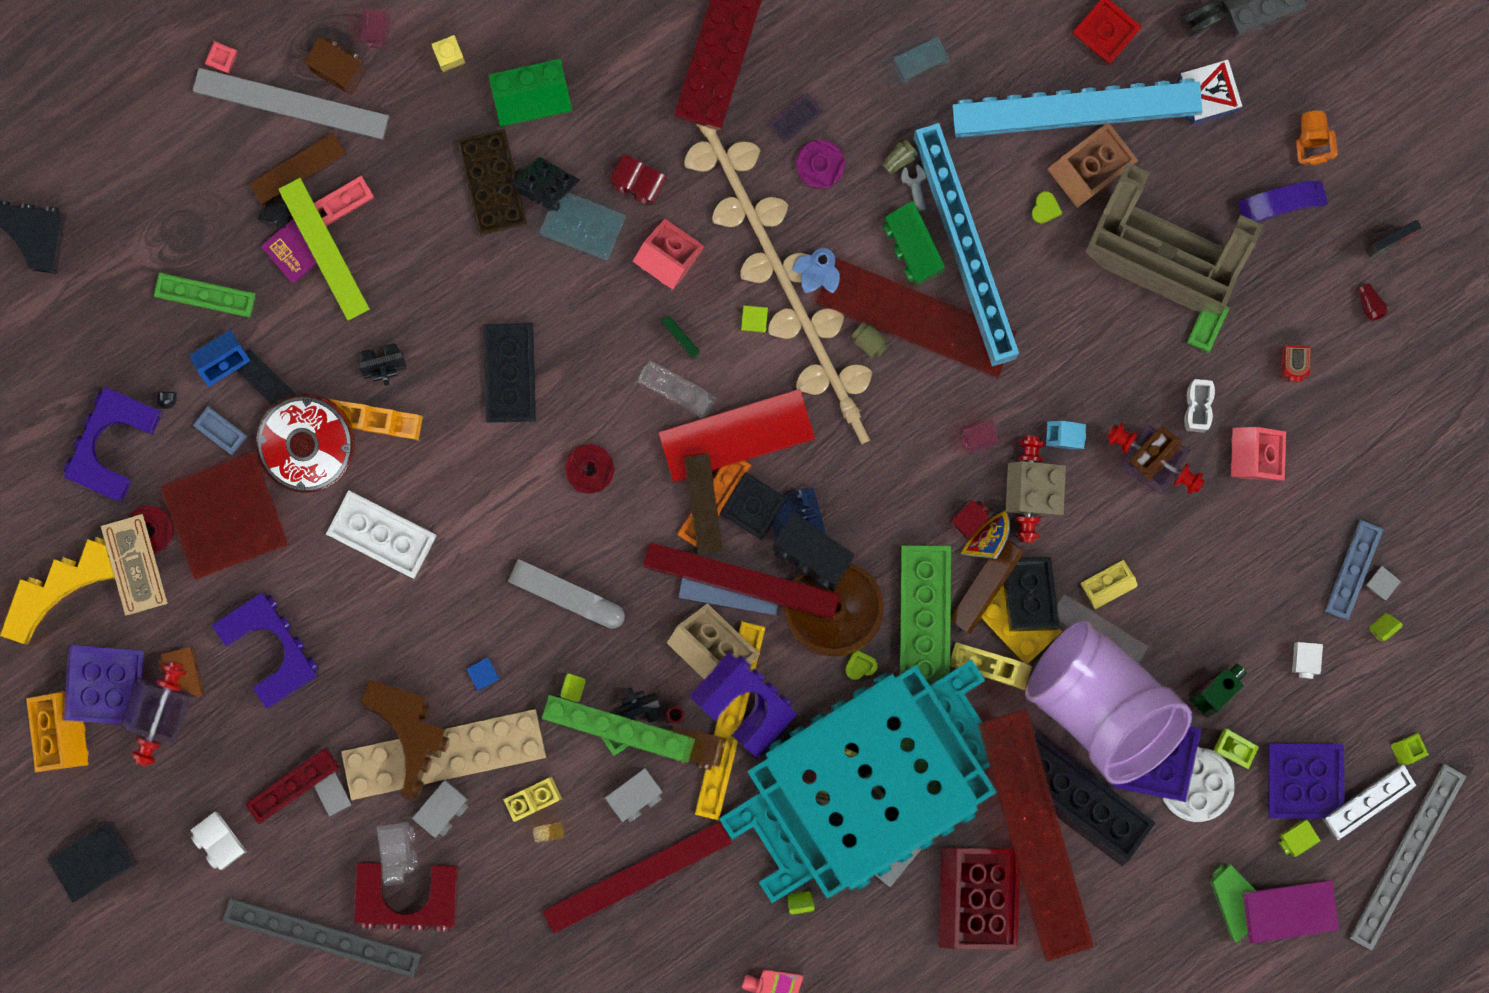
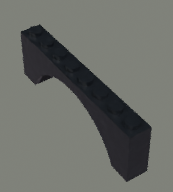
M0 200V228L20 248L28 268L32 271L57 274L65 215L55 207L45 206L44 210L34 209L35 206L31 204L20 203V207L10 206L8 201Z

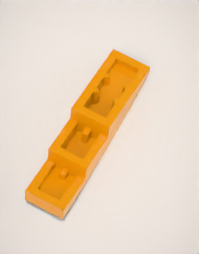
M322 398V401L338 411L349 429L419 440L423 419L421 415Z

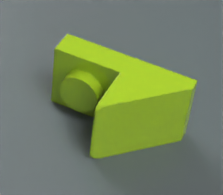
M1224 728L1213 752L1249 769L1259 747Z

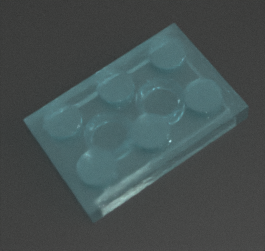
M567 193L559 201L561 207L557 212L554 210L552 212L548 211L539 234L608 262L625 222L626 215Z

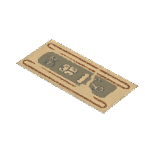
M143 514L101 526L125 616L168 604Z

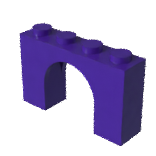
M105 387L103 392L99 391L95 398L94 404L96 408L93 414L89 413L84 423L86 430L83 436L77 438L74 445L76 452L72 459L69 458L63 472L66 473L64 478L122 503L132 480L106 469L99 462L96 455V441L104 429L114 424H127L153 435L163 413Z
M260 593L212 626L227 647L249 633L260 629L270 630L281 639L285 650L284 661L281 667L273 675L253 687L265 708L270 709L317 678L319 675L316 671L319 667L312 657L307 659L302 651L305 649L303 642L298 636L295 638L289 631L292 626L284 615L280 617L277 613L276 608L279 606L272 595L266 596L265 593Z
M728 652L689 698L716 720L739 695L755 692V705L752 712L731 736L758 759L797 713L790 708L793 703L783 694L779 697L776 695L779 690L769 681L765 684L762 682L765 677L755 668L751 671L748 669L751 665L741 655L736 658Z

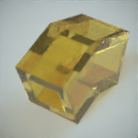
M562 822L533 827L535 842L565 838Z

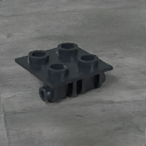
M539 157L512 184L515 185V189L518 190L519 194L528 197L531 201L536 200L538 205L542 203V206L550 212L553 210L557 212L561 207L559 201L580 182V179Z

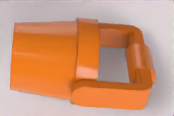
M1310 111L1301 115L1300 139L1296 140L1298 161L1303 165L1311 164L1313 166L1325 163L1327 160L1334 159L1338 155L1336 134L1334 130H1329L1324 111ZM1330 144L1331 152L1305 158L1304 147L1317 148Z

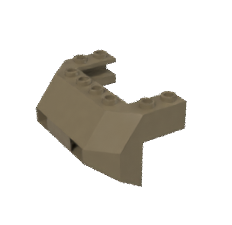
M1127 162L1085 252L1103 269L1191 310L1221 314L1226 308L1240 271L1256 245L1263 225L1240 215L1223 247L1135 206L1150 173Z

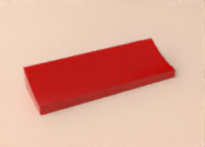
M800 389L658 432L673 483L687 479L684 457L709 454L711 471H715L742 461H748L815 440Z

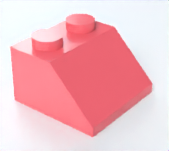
M664 219L644 241L633 262L660 280L664 285L674 289L705 246L667 219Z
M1261 427L1233 428L1231 439V477L1285 481L1286 431Z

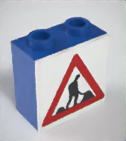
M1228 60L1181 73L1178 77L1176 84H1179L1182 79L1190 78L1194 79L1195 82H1200L1202 115L1186 116V119L1191 120L1192 125L1237 112L1242 108Z

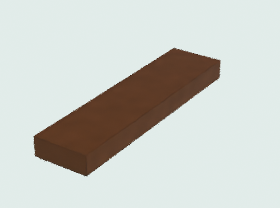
M331 133L252 181L249 185L261 204L265 205L281 195L278 190L279 188L299 178L304 181L347 154L334 133Z
M1007 539L996 559H988L950 620L965 632L971 634L1025 551Z

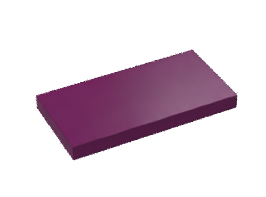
M1332 880L1243 893L1249 943L1339 930Z

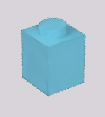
M1067 421L1047 422L1046 446L1069 450L1084 449L1086 424Z

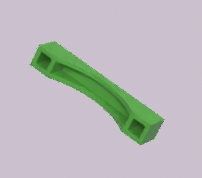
M551 695L548 697L542 719L686 763L689 761L695 739Z

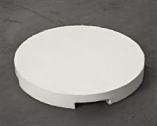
M1198 747L1187 803L1163 798L1164 803L1172 813L1187 821L1203 822L1216 818L1227 809L1234 795V777L1231 767L1222 756L1210 749Z

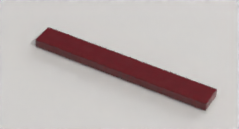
M650 542L643 563V567L831 620L834 619L840 600V594Z
M720 821L544 910L543 913L555 934L732 844Z

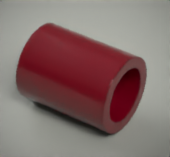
M677 706L671 707L667 712V718L671 723L679 724L684 719V711ZM674 709H678L682 713V717L678 721L670 719V712Z

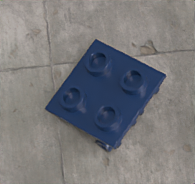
M814 487L783 495L788 500L772 524L776 539L793 512L826 534Z

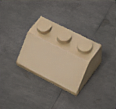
M708 603L678 625L667 642L703 679L710 674L728 652L736 658L741 655L750 664L760 655Z

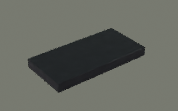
M533 323L484 324L486 423L536 422Z

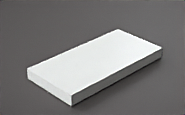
M349 490L326 535L413 579L418 574L437 537L436 534Z

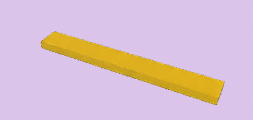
M741 622L739 634L760 653L766 627ZM758 658L749 666L748 669L750 671L753 668L756 669ZM750 692L735 698L718 717L714 735L727 739L720 767L712 766L711 770H705L695 815L715 820L720 818L738 743L731 735L743 723Z

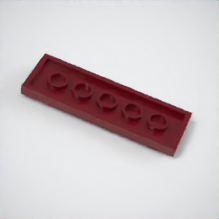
M710 0L676 107L675 118L718 131L722 130L762 0Z

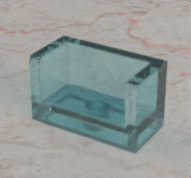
M936 37L895 57L893 65L904 85L908 83L909 79L935 66L947 64L949 57L939 37Z

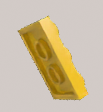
M1002 585L981 617L1025 664L1033 660L1062 632L1060 629L1009 631L1004 585Z

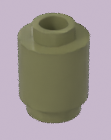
M865 322L851 336L855 340L854 343L871 358L875 355L879 358L888 348L886 345L888 339L871 324L868 326Z

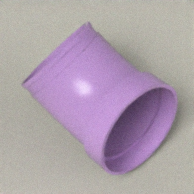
M1085 620L1074 623L1057 637L1038 661L1026 686V698L1036 703L1040 709L1074 736L1090 752V760L1109 782L1114 784L1133 781L1157 767L1179 745L1191 722L1190 709L1172 689L1162 687L1129 654L1098 629H1094Z

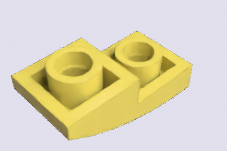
M550 777L504 799V802L515 822L561 800L562 797L553 778Z

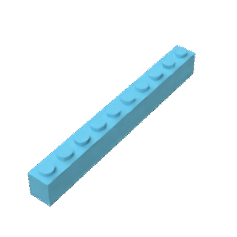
M1191 78L1182 79L1179 84H1170V81L1155 82V86L1145 87L1144 83L1131 84L1130 88L1120 89V86L1115 85L1105 87L1104 91H1096L1095 88L1081 89V93L1072 94L1070 90L1057 91L1056 95L1046 96V93L1040 92L1031 94L1032 97L1022 98V95L1007 96V100L987 97L982 99L983 102L973 103L971 99L959 100L958 104L953 105L956 138L1202 115L1200 82H1195Z
M937 123L915 131L913 139L992 367L1015 360L1019 351L940 124Z

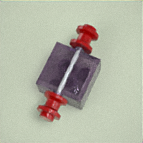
M1120 423L1119 426L1115 424L1112 426L1106 436L1110 439L1108 444L1113 445L1117 443L1121 445L1122 453L1124 454L1130 448L1129 453L1119 467L1120 470L1160 495L1165 492L1173 477H1177L1174 481L1175 486L1182 483L1188 487V494L1191 495L1193 491L1199 492L1205 482L1202 479L1203 473L1199 472L1195 475L1189 471L1190 465L1187 463L1182 470L1180 468L1190 450L1182 446L1163 468L1148 481L1129 463V460L1157 430L1150 425H1146L1137 440H1135L1138 433L1136 431L1131 434L1126 432L1123 423Z
M169 660L168 664L163 663L162 668L165 670L163 678L157 679V682L139 677L136 679L121 725L129 732L145 736H137L136 741L140 744L139 749L131 753V756L135 758L134 762L139 765L148 767L149 763H155L156 759L152 756L153 751L161 747V743L155 741V739L173 744L176 741L191 698L184 690H181V686L178 684L179 677L185 676L187 672L183 669L184 665L171 660Z

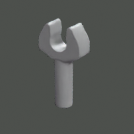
M916 165L917 178L911 179L905 167L901 175V182L903 185L906 184L911 187L913 200L918 212L924 211L926 208L920 184L926 179L925 171L919 165Z

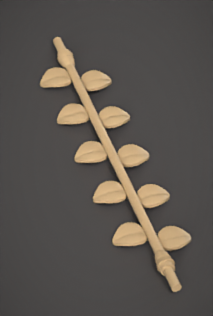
M696 124L710 143L699 142L693 145L686 155L685 167L695 171L706 172L714 167L718 159L738 199L735 197L726 198L717 205L712 217L713 223L725 227H736L743 221L746 213L766 253H756L746 259L741 268V279L754 283H763L771 277L774 269L794 309H783L774 315L769 324V335L791 339L798 334L802 325L822 365H811L805 368L797 380V390L800 389L801 392L811 395H819L826 390L830 381L840 401V408L844 419L847 420L848 424H852L861 444L869 442L870 438L860 420V410L856 407L854 401L848 397L847 393L860 394L864 392L871 380L872 371L862 365H850L843 369L838 377L819 337L832 338L836 336L841 329L844 316L841 312L834 309H822L815 313L810 321L791 283L801 282L802 274L793 271V266L799 257L808 254H792L785 259L782 265L763 227L779 225L785 217L788 204L780 198L769 197L758 202L754 210L735 170L748 171L754 167L760 153L759 147L749 142H738L732 145L726 154L716 134V130Z

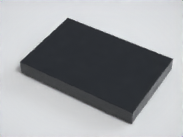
M1051 557L1020 558L1004 582L1009 631L1058 630L1060 626Z

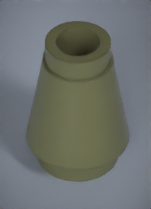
M905 139L902 143L899 141L882 165L892 175L916 160L914 157L919 153Z

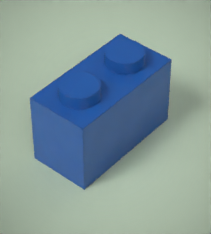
M231 329L189 355L197 372L208 387L250 362L243 346Z

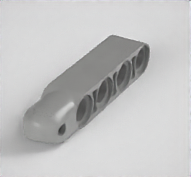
M517 560L513 572H511L508 579L509 583L607 628H618L624 622L625 613L617 604L522 560Z

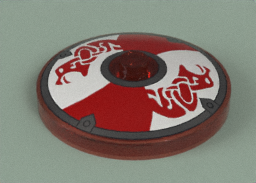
M303 393L278 401L265 413L258 427L256 448L260 463L272 480L288 490L311 493L328 488L344 476L354 457L355 435L351 422L338 405L323 396Z

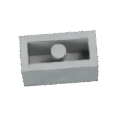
M645 768L605 797V799L622 822L627 819L631 823L641 815L639 810L645 805L651 808L662 800L659 795L663 791Z
M444 780L412 819L434 838H437L439 834L444 837L453 826L450 824V821L455 815L460 818L469 807L465 804L469 799L447 780Z

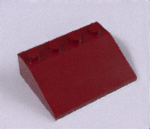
M942 847L939 947L949 949L1018 950L1020 849Z

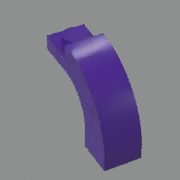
M1311 180L1267 191L1239 201L1238 204L1242 216L1262 223L1291 212L1327 205L1328 201L1322 181L1313 182Z

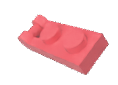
M360 176L314 204L318 211L324 208L327 216L322 218L327 227L334 221L374 199V196L363 177Z

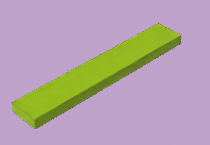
M299 178L279 188L281 196L347 320L349 321L370 310L302 179Z

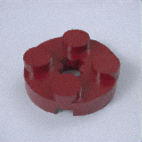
M587 444L578 447L570 453L566 460L565 473L567 480L575 490L581 493L594 494L602 492L610 485L614 477L615 467L613 460L608 452L600 446ZM590 462L594 463V468L597 469V472L586 476L583 466H588Z
M147 505L135 509L127 518L143 514L146 527L150 523L151 527L155 528V533H152L151 537H149L154 555L166 550L174 534L173 523L169 515L155 506Z

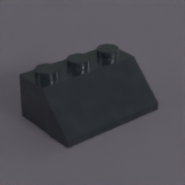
M794 512L790 515L772 548L778 559L783 562L789 561L800 574L804 576L809 575L815 579V583L824 590L829 589L832 592L849 571L855 555Z

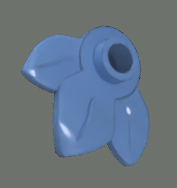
M820 248L812 255H803L796 260L793 266V271L802 274L801 284L805 293L812 292L821 285L829 292L834 293L839 285L840 274L834 267L835 256L829 249ZM821 256H825L828 258V261L825 264H820L818 262V259Z

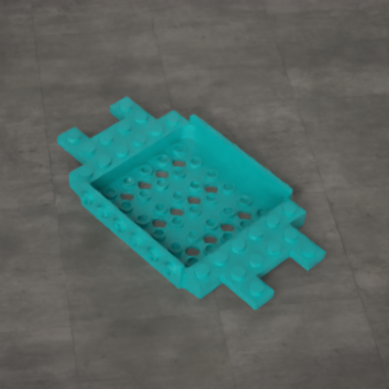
M973 660L968 661L932 685L928 684L917 665L896 678L893 674L888 676L885 672L873 680L876 684L867 690L863 686L852 693L855 698L846 703L843 699L833 705L832 709L834 711L825 716L822 712L810 720L812 722L811 726L804 729L801 725L789 734L792 738L784 743L779 739L769 746L771 751L766 753L768 759L747 771L760 793L725 814L719 820L732 840L754 827L780 868L759 881L771 903H774L813 877L827 899L847 886L851 890L855 887L860 890L871 883L869 879L874 875L878 874L881 877L892 870L890 865L899 861L901 864L913 856L911 852L920 847L921 850H924L934 843L932 839L941 834L944 837L954 831L955 824L960 821L965 824L975 818V812L978 811L976 805L997 793L984 770L1025 745V742L1013 723L993 735H990L965 696L966 692L985 681ZM891 716H897L901 720V727L897 731H892L887 727V720ZM909 737L914 740L915 747L911 752H904L901 749L900 742L903 738ZM848 743L858 745L859 753L856 757L851 758L845 754L844 748ZM917 759H925L927 761L928 769L926 772L917 773L914 770L913 764ZM862 764L870 765L873 771L871 777L867 779L861 778L858 775L859 766ZM811 769L815 771L817 779L813 784H806L803 781L802 774L805 770ZM931 780L939 781L942 785L940 793L936 795L930 794L927 790L928 782ZM876 785L883 786L886 790V795L881 800H876L871 795V790ZM819 791L829 793L830 801L828 804L819 805L816 802L815 796ZM892 806L898 809L899 817L897 820L889 821L885 818L884 812L888 807ZM833 812L841 813L844 818L843 823L838 827L832 826L829 822V816ZM847 833H852L857 838V843L852 848H847L842 843V838Z

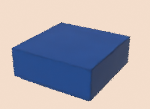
M488 657L466 669L478 691L500 680Z

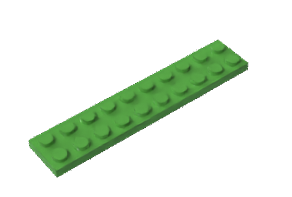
M902 545L900 675L917 665L928 684L932 685L950 673L951 546ZM899 718V729H900L902 723H901V720H900V718ZM906 737L901 740L900 747L904 752H911L915 747V742L912 738ZM917 759L913 764L914 770L917 773L926 772L928 769L927 761L925 759ZM937 780L929 781L927 784L928 792L930 794L940 793L942 789L941 783Z

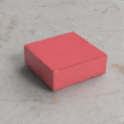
M214 41L205 65L229 74L238 51Z

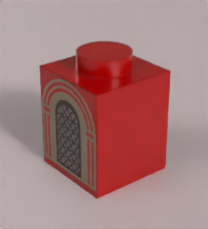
M1285 346L1282 348L1281 378H1288V382L1300 383L1303 382V379L1310 376L1311 347Z

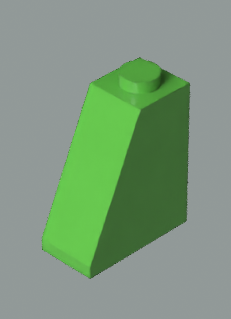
M1221 864L1211 874L1214 878L1210 883L1229 936L1234 942L1238 943L1248 933L1243 893L1256 890L1232 865L1227 864L1224 867Z

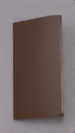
M1161 425L1134 454L1129 463L1144 478L1150 481L1182 447L1181 440Z

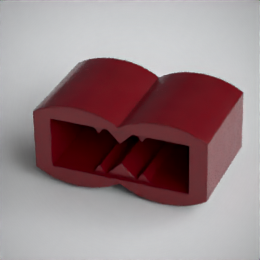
M623 154L609 180L613 184L612 188L622 194H625L626 191L635 195V201L647 206L648 203L654 205L667 181V176Z

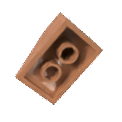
M1105 124L1051 165L1048 171L1078 208L1121 175L1127 162L1134 165L1138 160L1110 124Z

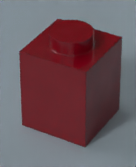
M972 500L950 523L968 540L990 518L987 514L989 510L981 501L976 503Z

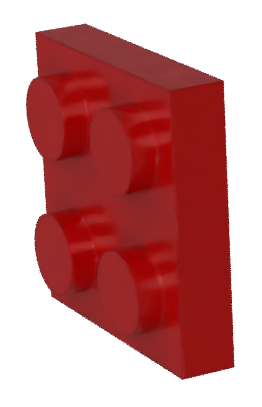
M1100 0L1072 34L1110 65L1140 31L1142 26L1111 0Z

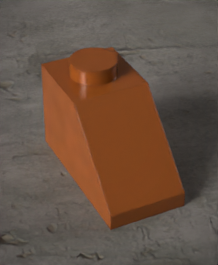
M188 647L161 654L162 660L159 661V667L162 675L165 674V670L162 668L163 663L168 664L169 660L184 665L183 669L187 672L185 676L179 677L178 684L197 697L205 696L194 648Z

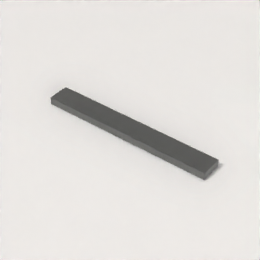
M232 897L229 899L223 918L225 923L412 978L415 977L422 954Z

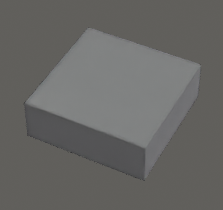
M1380 566L1365 586L1382 600L1386 601L1401 581L1383 566Z

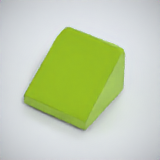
M1385 613L1369 627V630L1379 641L1383 642L1402 628L1403 624L1389 613Z
M568 673L560 696L579 702L586 680Z
M1418 732L1391 744L1399 765L1406 766L1429 755Z
M810 891L788 894L789 913L798 914L815 910Z

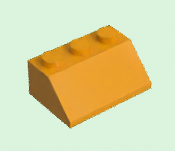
M65 692L27 698L35 772L88 765L84 723L81 721L63 720Z

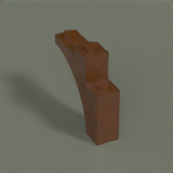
M369 680L361 704L364 709L375 713L385 720L398 735L405 756V779L401 794L404 799L414 802L416 795L419 796L422 792L424 782L421 780L424 772L428 773L431 767L432 758H430V755L440 758L442 752L447 751L450 738H447L448 734L445 729L422 722V720L427 719L430 712V706H428L429 703L426 697Z

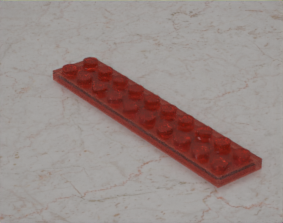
M1022 709L978 723L977 725L1045 961L1049 962L1094 947L1027 710Z

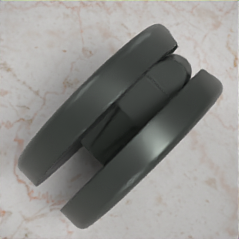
M1211 0L1179 19L1181 25L1192 19L1196 23V26L1185 31L1187 37L1200 32L1227 16L1225 9L1223 10L1222 5H1219L1221 3L1220 0Z

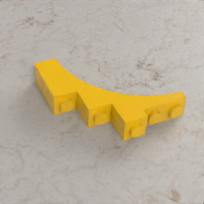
M98 537L95 538V541L87 539L78 567H75L76 561L62 557L61 561L54 559L44 587H42L43 581L31 577L28 578V581L20 579L0 636L28 645L38 624L47 612L62 598L81 587L97 581L115 579L105 540Z

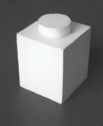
M1294 643L1292 672L1299 673L1298 678L1313 679L1314 674H1321L1323 644Z

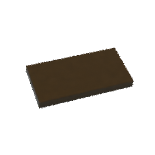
M505 129L457 140L479 235L483 236L528 225L521 195L515 189V185L512 184L516 179V174Z

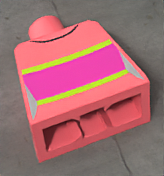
M763 969L760 979L746 974L741 989L754 993H798L804 976L797 973Z

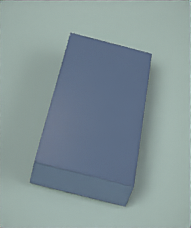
M209 406L206 407L193 424L195 428L232 456L248 437Z

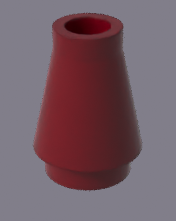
M1370 283L1357 290L1365 317L1369 318L1371 322L1379 320L1388 314L1387 304L1372 288Z

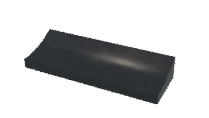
M1037 733L1033 735L1003 775L1004 778L1121 866L1129 862L1155 825L1153 820Z

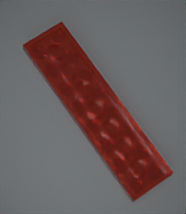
M835 258L834 267L840 274L839 285L834 293L829 292L823 286L816 304L833 309L859 322H865L867 325L871 324L876 329L993 377H999L1004 363L992 367L974 314ZM1011 330L1013 337L1015 338L1017 332Z

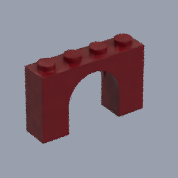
M357 863L354 923H360V928L373 929L375 924H385V929H400V925H410V930H425V926H435V931H450V927L456 926L458 866L432 865L431 892L428 902L416 913L403 914L392 909L384 898V863Z

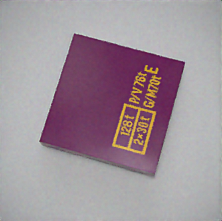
M294 219L286 225V228L279 230L261 245L292 284L296 283L317 265Z

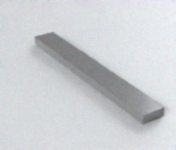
M201 68L198 69L193 93L379 140H384L389 121V115Z
M1446 764L1442 765L1349 937L1351 940L1369 950H1373L1466 778L1464 774Z

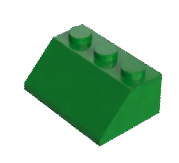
M561 59L489 74L500 127L572 112Z
M914 201L887 215L884 219L886 224L882 226L888 238L892 237L896 244L893 247L898 260L903 259L907 267L903 270L909 283L913 281L915 286H918L941 275L945 266Z

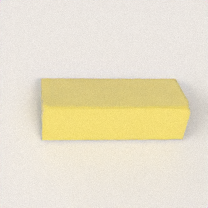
M1124 560L1080 583L1094 609L1137 587L1135 576Z

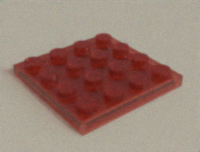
M254 452L161 487L195 580L289 545Z

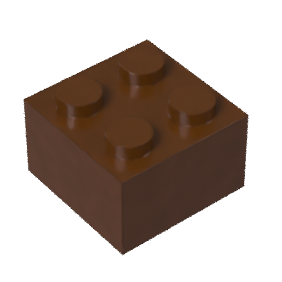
M319 37L305 59L304 64L309 72L352 96L366 73L363 61L360 60L361 57L351 50H348L347 53L342 51L339 47L340 45L328 37L326 40Z

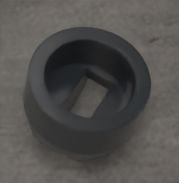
M157 392V402L161 408L171 409L175 406L177 392Z

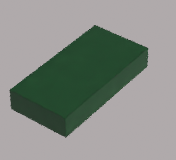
M670 315L661 320V324L694 361L700 355L699 349Z

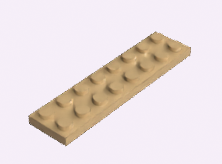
M536 709L445 729L448 734L447 738H450L447 751L442 752L440 758L430 755V758H432L431 767L428 773L424 772L421 781L424 784L546 758ZM400 739L341 751L351 800L403 788L405 756Z

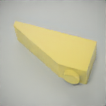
M955 643L950 659V667L957 669L968 661L973 660L984 678L1025 690L1032 666L964 644Z

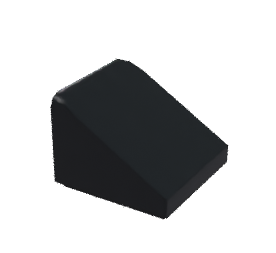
M271 200L260 213L257 220L267 225L286 228L290 211L286 203Z

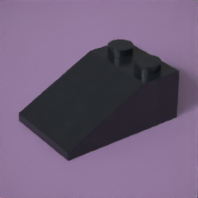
M113 821L105 823L48 860L73 903L138 864Z

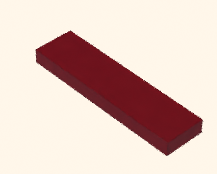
M326 747L245 803L258 824H261L341 767Z

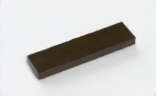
M709 454L684 457L697 554L704 555L723 552Z

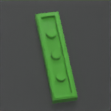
M159 273L154 297L251 318L256 294Z

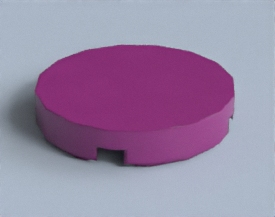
M815 140L806 144L799 152L796 162L797 173L801 180L811 188H830L838 183L843 176L845 168L844 156L839 147L831 141Z

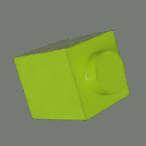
M1304 819L1278 835L1282 840L1279 842V845L1286 855L1290 853L1293 857L1298 856L1320 842L1319 837L1308 820Z

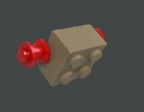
M1025 436V440L1020 441V445L1024 447V455L1019 457V461L1022 462L1008 463L1006 512L1019 513L1024 516L1016 517V521L1021 525L1020 531L1015 533V537L1020 538L1021 543H1034L1035 539L1040 538V534L1035 532V524L1040 523L1041 518H1035L1034 515L1058 516L1064 514L1066 466L1034 463L1044 462V458L1039 456V448L1043 447L1045 442L1040 441L1038 436Z

